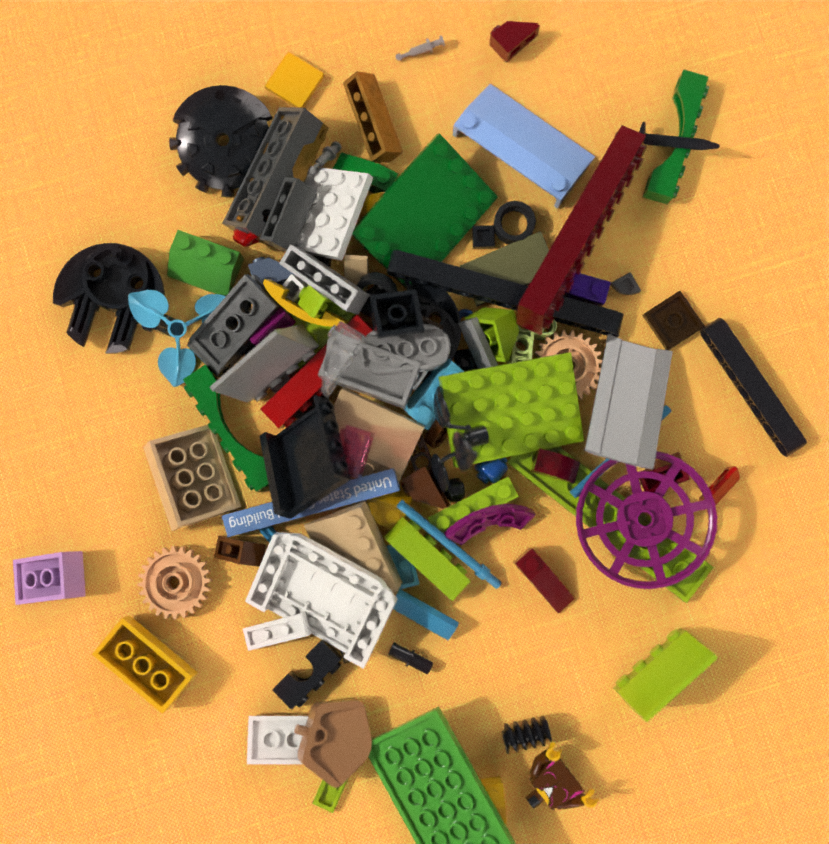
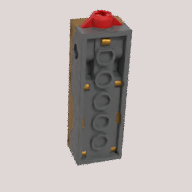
M295 107L278 108L222 222L223 225L234 232L233 240L244 247H249L256 243L267 244L259 238L284 177L298 178L304 182L311 164L316 159V154L321 144L325 141L329 127L307 109Z

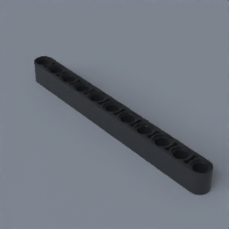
M399 250L392 251L387 269V274L396 278L518 311V303L528 286ZM563 296L564 303L559 311L555 310L552 316L559 323L606 336L610 334L618 337L624 314Z

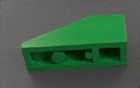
M342 152L333 167L336 170L369 173L373 177L369 191L374 194L386 192L398 178V173L387 167Z

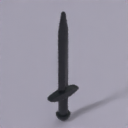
M642 122L639 130L640 133L646 135L644 145L693 150H708L720 147L719 144L705 139L646 133L645 122Z

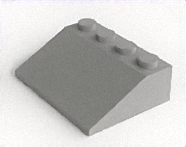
M304 325L274 330L212 384L210 388L214 392L244 402L253 400L258 402L267 396L266 391L269 388L274 389L283 382V376L294 373L299 368L298 364L302 360L305 362L315 355L314 350L319 345Z

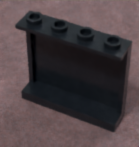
M317 395L314 396L316 407L292 423L288 428H285L276 436L267 432L259 436L274 514L292 519L351 480L348 471L349 466L344 454V446L340 438L339 425L334 413V406L331 401Z

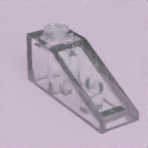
M342 321L337 326L334 325L328 333L329 338L327 340L321 392L327 398H329L366 342L362 333Z

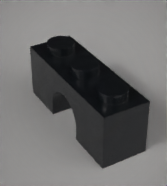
M321 640L305 656L313 666V674L310 677L300 678L291 670L272 689L291 710L296 705L300 708L309 699L307 694L312 689L316 692L325 683L323 678L328 673L333 675L340 668L341 664L339 661L342 659V656L329 643Z

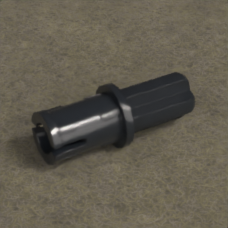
M396 642L393 643L388 653L389 656L405 663L406 667L409 665L425 674H428L433 666L432 661L416 654L415 650L410 651L396 644Z

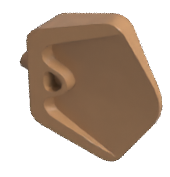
M359 700L317 702L310 709L306 726L299 724L295 726L294 733L302 735L297 752L298 760L332 787L342 786L365 762L371 752L372 739L365 706Z

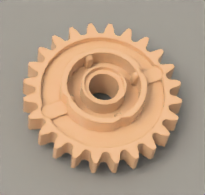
M563 330L561 337H559L555 332L553 340L546 337V345L540 343L539 348L541 351H535L534 355L539 358L571 352L577 396L580 400L583 398V393L586 395L591 393L589 387L592 389L597 388L594 381L599 380L597 373H600L601 368L598 365L602 364V360L597 357L601 354V351L595 352L594 349L597 344L589 345L591 338L583 340V333L576 337L572 330L568 336L565 330Z
M172 546L170 551L167 547L162 548V554L159 551L154 552L155 559L152 557L147 558L149 565L141 566L145 573L138 574L140 578H143V582L137 584L143 587L139 595L146 596L143 603L150 602L149 611L157 609L156 616L164 612L165 619L169 618L171 614L174 619H178L179 614L185 618L188 616V611L192 614L196 612L195 606L199 608L203 606L200 600L208 599L204 593L211 590L206 585L212 581V579L206 577L211 570H204L207 562L200 563L201 555L199 554L194 557L193 549L186 553L185 546H181L179 551L176 546ZM173 576H176L180 581L177 589L173 588L170 583Z

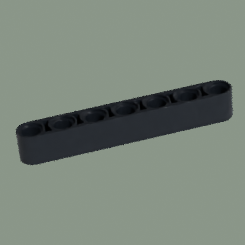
M719 317L700 329L701 337L783 456L788 457L807 444L805 437L728 324Z

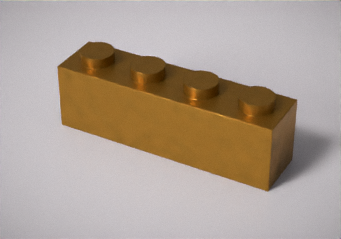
M356 71L343 82L346 94L370 160L372 162L389 163L403 153L375 74Z

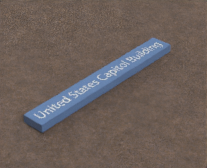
M395 468L348 481L292 519L274 514L272 502L222 515L227 537L397 492L400 491V486Z

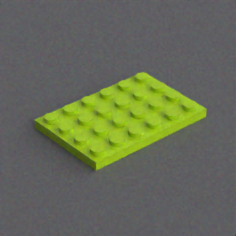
M571 352L438 376L441 394L449 409L450 422L454 425H470L471 428L485 426L488 431L489 443L472 448L479 454L473 464L538 451L539 448L548 449L584 441ZM447 428L451 453L455 451L453 445L454 432L464 433V430ZM454 456L452 457L453 467L457 468L458 465Z

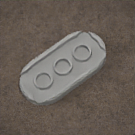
M430 324L424 325L425 331L422 333L378 339L375 331H371L362 340L363 343L421 363L418 372L432 371L440 368L448 360L451 350L447 334L439 329V327ZM360 347L359 349L361 363L372 374L384 376L411 372L414 369V366L391 368L364 358V348ZM372 351L373 356L379 361H384L389 358L388 356L380 358L376 356L374 351Z

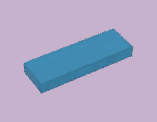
M401 589L396 594L398 600L393 608L395 611L449 641L459 622Z

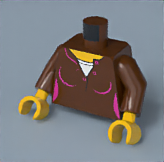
M551 742L548 749L534 758L529 779L535 790L525 798L533 809L543 801L552 810L556 808L559 810L572 809L582 806L594 808L599 798L592 799L590 797L593 796L595 791L589 789L586 794H583L585 792L583 787L560 759L562 749L557 752L554 751L555 743Z

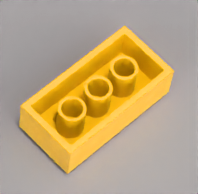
M130 615L122 617L92 653L96 659L162 714L171 708L198 674L196 670Z

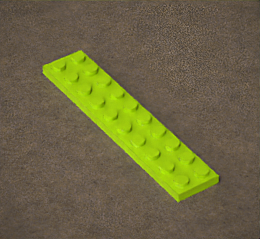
M560 446L544 449L576 460ZM536 451L511 456L507 461L510 466L576 517L579 496L574 498L570 491L592 471L580 463L575 484L531 472ZM600 478L594 482L595 485L604 490L609 486ZM616 490L612 492V495L621 499L622 501L625 499V497H623ZM588 492L585 499L582 521L589 528L597 526L596 511L601 499L591 492ZM606 502L603 512V524L617 521L618 508ZM643 512L639 515L638 521L641 525L646 526L651 522V518ZM616 530L606 533L613 546L620 551L626 541L620 531ZM666 537L656 545L659 557L671 552L678 544ZM634 545L628 555L638 560H650L648 549L643 546ZM684 548L674 559L662 564L665 577H671L684 570L693 562L697 555ZM704 560L701 566L690 576L665 588L684 603H687L714 567ZM640 567L656 580L653 567Z

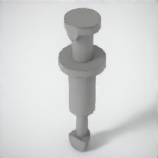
M442 35L439 36V39L432 42L426 39V43L410 48L409 52L402 55L398 53L396 59L400 61L402 58L410 55L414 57L427 51L433 53L432 48L440 45L445 46Z
M334 141L331 147L326 146L322 150V155L316 159V164L310 167L309 174H315L317 167H322L328 160H334L336 153L342 148L341 144Z

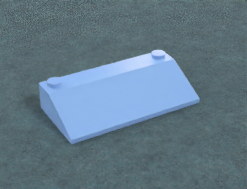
M489 84L476 97L453 125L454 137H457L462 132L555 197L554 207L557 209L595 158L590 152L492 84Z

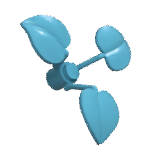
M144 290L129 293V307L138 323L147 328H155L162 319L168 325V333L175 338L176 349L168 347L158 357L159 370L173 387L184 383L183 379L192 374L196 365L193 351L188 348L181 349L180 337L186 334L187 326L201 319L203 323L226 296L208 294L201 297L195 304V310L199 316L184 322L180 319L170 321L163 316L167 313L169 304L167 298L161 292Z

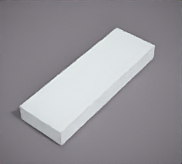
M306 612L243 628L248 651L311 635Z

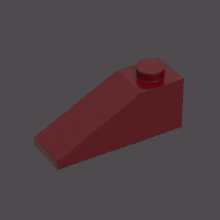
M528 548L513 561V564L557 613H560L575 599L532 548Z

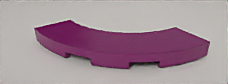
M517 504L489 506L472 512L458 520L444 534L448 539L463 545L467 540L485 531L486 527L498 525L499 527H514L521 530L536 514L532 509Z

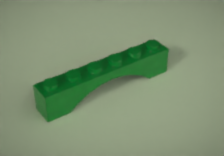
M683 69L677 80L672 99L679 118L678 137L694 138L698 127L694 124L696 118H700L703 106L700 104L702 98H706L709 86L706 85L708 76ZM674 148L671 156L663 164L655 168L648 177L643 194L644 198L663 204H668L672 198H676L680 188L677 185L678 178H682L686 167L683 165L684 158H688L691 149Z
M207 365L202 366L183 379L186 384L184 389L190 398L194 396L198 402L195 406L200 414L208 417L210 421L208 426L215 435L218 433L223 440L220 444L226 453L230 452L234 457L232 463L239 472L243 471L247 477L244 479L246 485L251 491L255 489L256 492H260L269 486L264 458L245 448L230 432L221 409V394L212 391L210 388L217 381V378Z

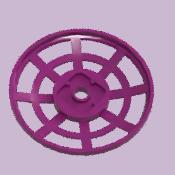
M656 451L655 458L672 464L665 476L651 471L637 472L636 466L625 464L628 474L618 478L604 490L595 485L594 482L607 469L619 463L610 459L593 472L580 493L576 508L577 534L589 560L600 572L622 585L638 589L664 588L690 576L707 558L714 544L717 531L715 502L703 478L683 460ZM680 469L685 471L696 482L705 500L690 503L685 491L673 481ZM639 478H651L659 480L661 483L654 493L642 492ZM630 481L633 494L623 501L612 495L616 488ZM669 487L678 494L683 505L670 508L669 504L663 499ZM591 492L601 498L596 511L597 526L584 529L582 522L583 508L587 494ZM608 502L618 508L617 521L603 524V512L605 504ZM707 509L708 531L705 542L701 547L690 541L694 527L693 512ZM643 512H647L651 516V522L646 526L641 525L638 521L639 515ZM686 514V527L682 536L671 530L673 517ZM616 530L620 531L626 539L620 551L613 546L606 533ZM596 535L600 536L605 547L616 557L610 569L604 566L594 555L586 538ZM666 537L678 544L671 552L659 557L656 545ZM634 545L647 547L650 560H638L628 555ZM684 548L697 555L693 562L684 570L671 577H665L662 564L674 559ZM624 562L637 567H653L656 580L636 581L620 576L618 573Z

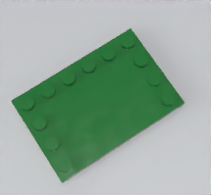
M439 133L434 136L358 222L352 236L386 270L388 269L393 250L404 251L442 262L498 196ZM394 277L406 288L405 280Z

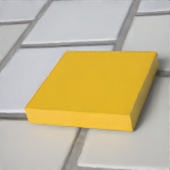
M287 52L265 84V89L295 108H304L325 76L321 71L292 53Z

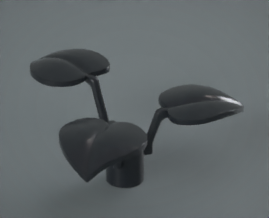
M438 386L434 394L433 409L439 425L442 428L447 427L449 429L465 431L464 433L454 432V452L441 459L437 454H434L431 458V470L434 479L442 492H446L449 487V478L444 467L445 461L455 456L459 469L462 472L467 471L479 455L472 448L488 444L489 435L485 426L471 428L470 425L452 424L450 422L449 409L441 394L440 386Z

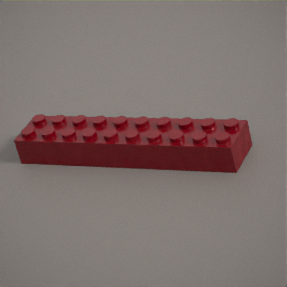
M621 125L518 303L517 325L540 336L544 329L548 330L554 320L552 316L555 310L559 311L564 303L563 296L565 292L569 293L575 281L573 279L575 274L580 275L585 265V262H583L585 257H590L595 245L593 243L595 239L601 238L605 229L603 227L605 222L611 220L615 211L613 209L615 204H620L624 196V188H629L634 178V175H632L634 170L638 171L642 165V156L647 148V145H644L645 134Z

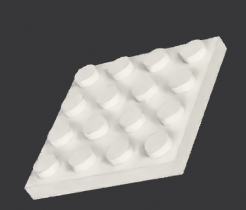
M317 167L315 174H309L308 171L307 178L304 183L316 189L317 193L296 246L304 249L311 255L342 261L373 177L369 173Z

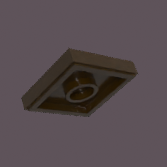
M678 291L642 315L665 350H670L705 327L681 291Z

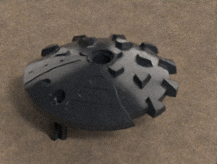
M228 85L206 87L190 95L174 114L173 122L178 124L176 137L169 138L170 150H177L181 163L176 165L181 175L184 177L189 173L198 181L195 188L204 193H207L210 187L222 190V197H234V189L240 188L269 129L267 122L273 119L267 107L251 93ZM223 135L228 136V144L226 146L218 145L219 137Z

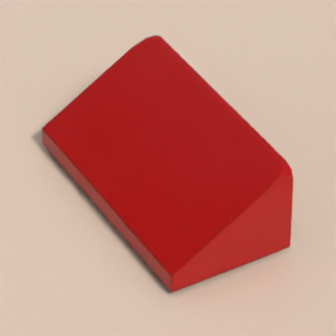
M736 466L727 467L709 486L715 506L739 481L740 475ZM703 494L699 497L700 501L705 500Z

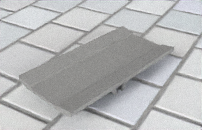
M608 334L584 451L640 468H654L673 351L649 348L623 341L618 337Z

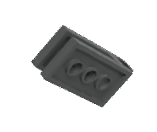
M245 274L189 338L190 341L187 346L208 366L217 378H220L253 345L249 338L280 308H284L272 298L263 285V281L257 275L250 276Z

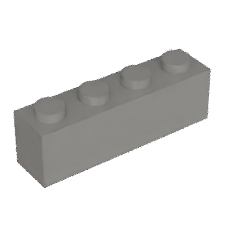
M292 244L289 245L279 263L345 311L359 314L370 296L316 257Z

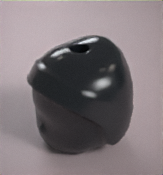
M460 478L449 479L448 490L444 492L449 502H459L465 496V487Z

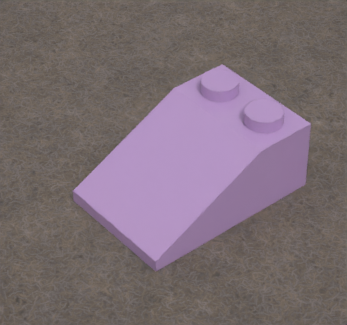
M83 551L58 552L13 560L15 605L86 596Z

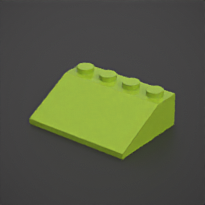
M680 628L679 630L674 629L666 637L668 640L662 645L658 644L653 647L649 652L651 655L648 658L639 660L633 666L634 670L629 675L625 674L616 681V686L613 689L645 722L652 719L718 659L711 650L686 630Z

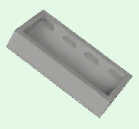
M334 333L318 376L322 380L406 409L421 363ZM360 347L364 348V358L391 368L414 366V369L411 372L384 376L372 374L361 363L359 349ZM372 351H374L376 356L380 358L388 356L389 358L384 361H379L373 356Z

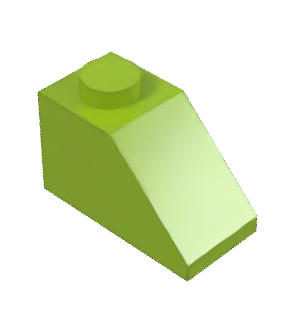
M309 284L299 294L300 300L298 305L312 318H322L325 311H331L335 304Z

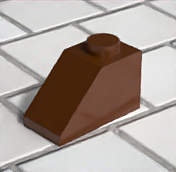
M424 466L401 479L404 483L402 488L408 497L411 496L412 500L442 509L451 506L444 492H442L435 481L430 466Z
M218 536L214 558L241 565L260 567L265 555L266 544Z

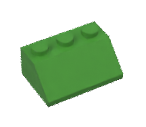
M177 230L169 251L167 276L208 292L227 296L234 287L244 258L236 250Z

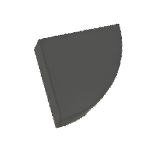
M631 272L610 284L615 291L624 295H635L641 292Z

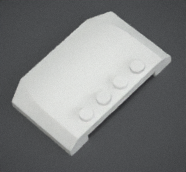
M276 532L271 538L245 602L262 612L269 609L283 618L306 612L311 634L345 653L343 658L364 669L398 599L381 577L303 534Z

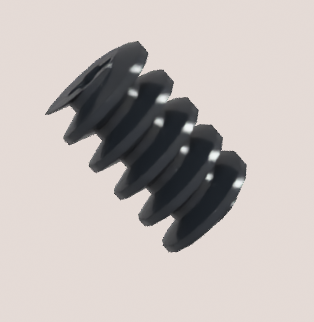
M540 716L539 723L534 717L531 718L530 725L524 719L522 720V727L519 726L517 721H514L513 729L510 728L508 723L504 724L502 735L507 754H509L511 746L515 752H518L519 745H522L526 751L528 743H531L535 749L537 741H540L543 747L546 745V739L552 742L550 728L544 716Z

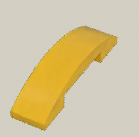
M264 279L263 285L272 298L296 317L313 324L328 327L346 326L349 323L348 320L331 311H325L322 318H312L297 303L286 298L290 289L271 279Z

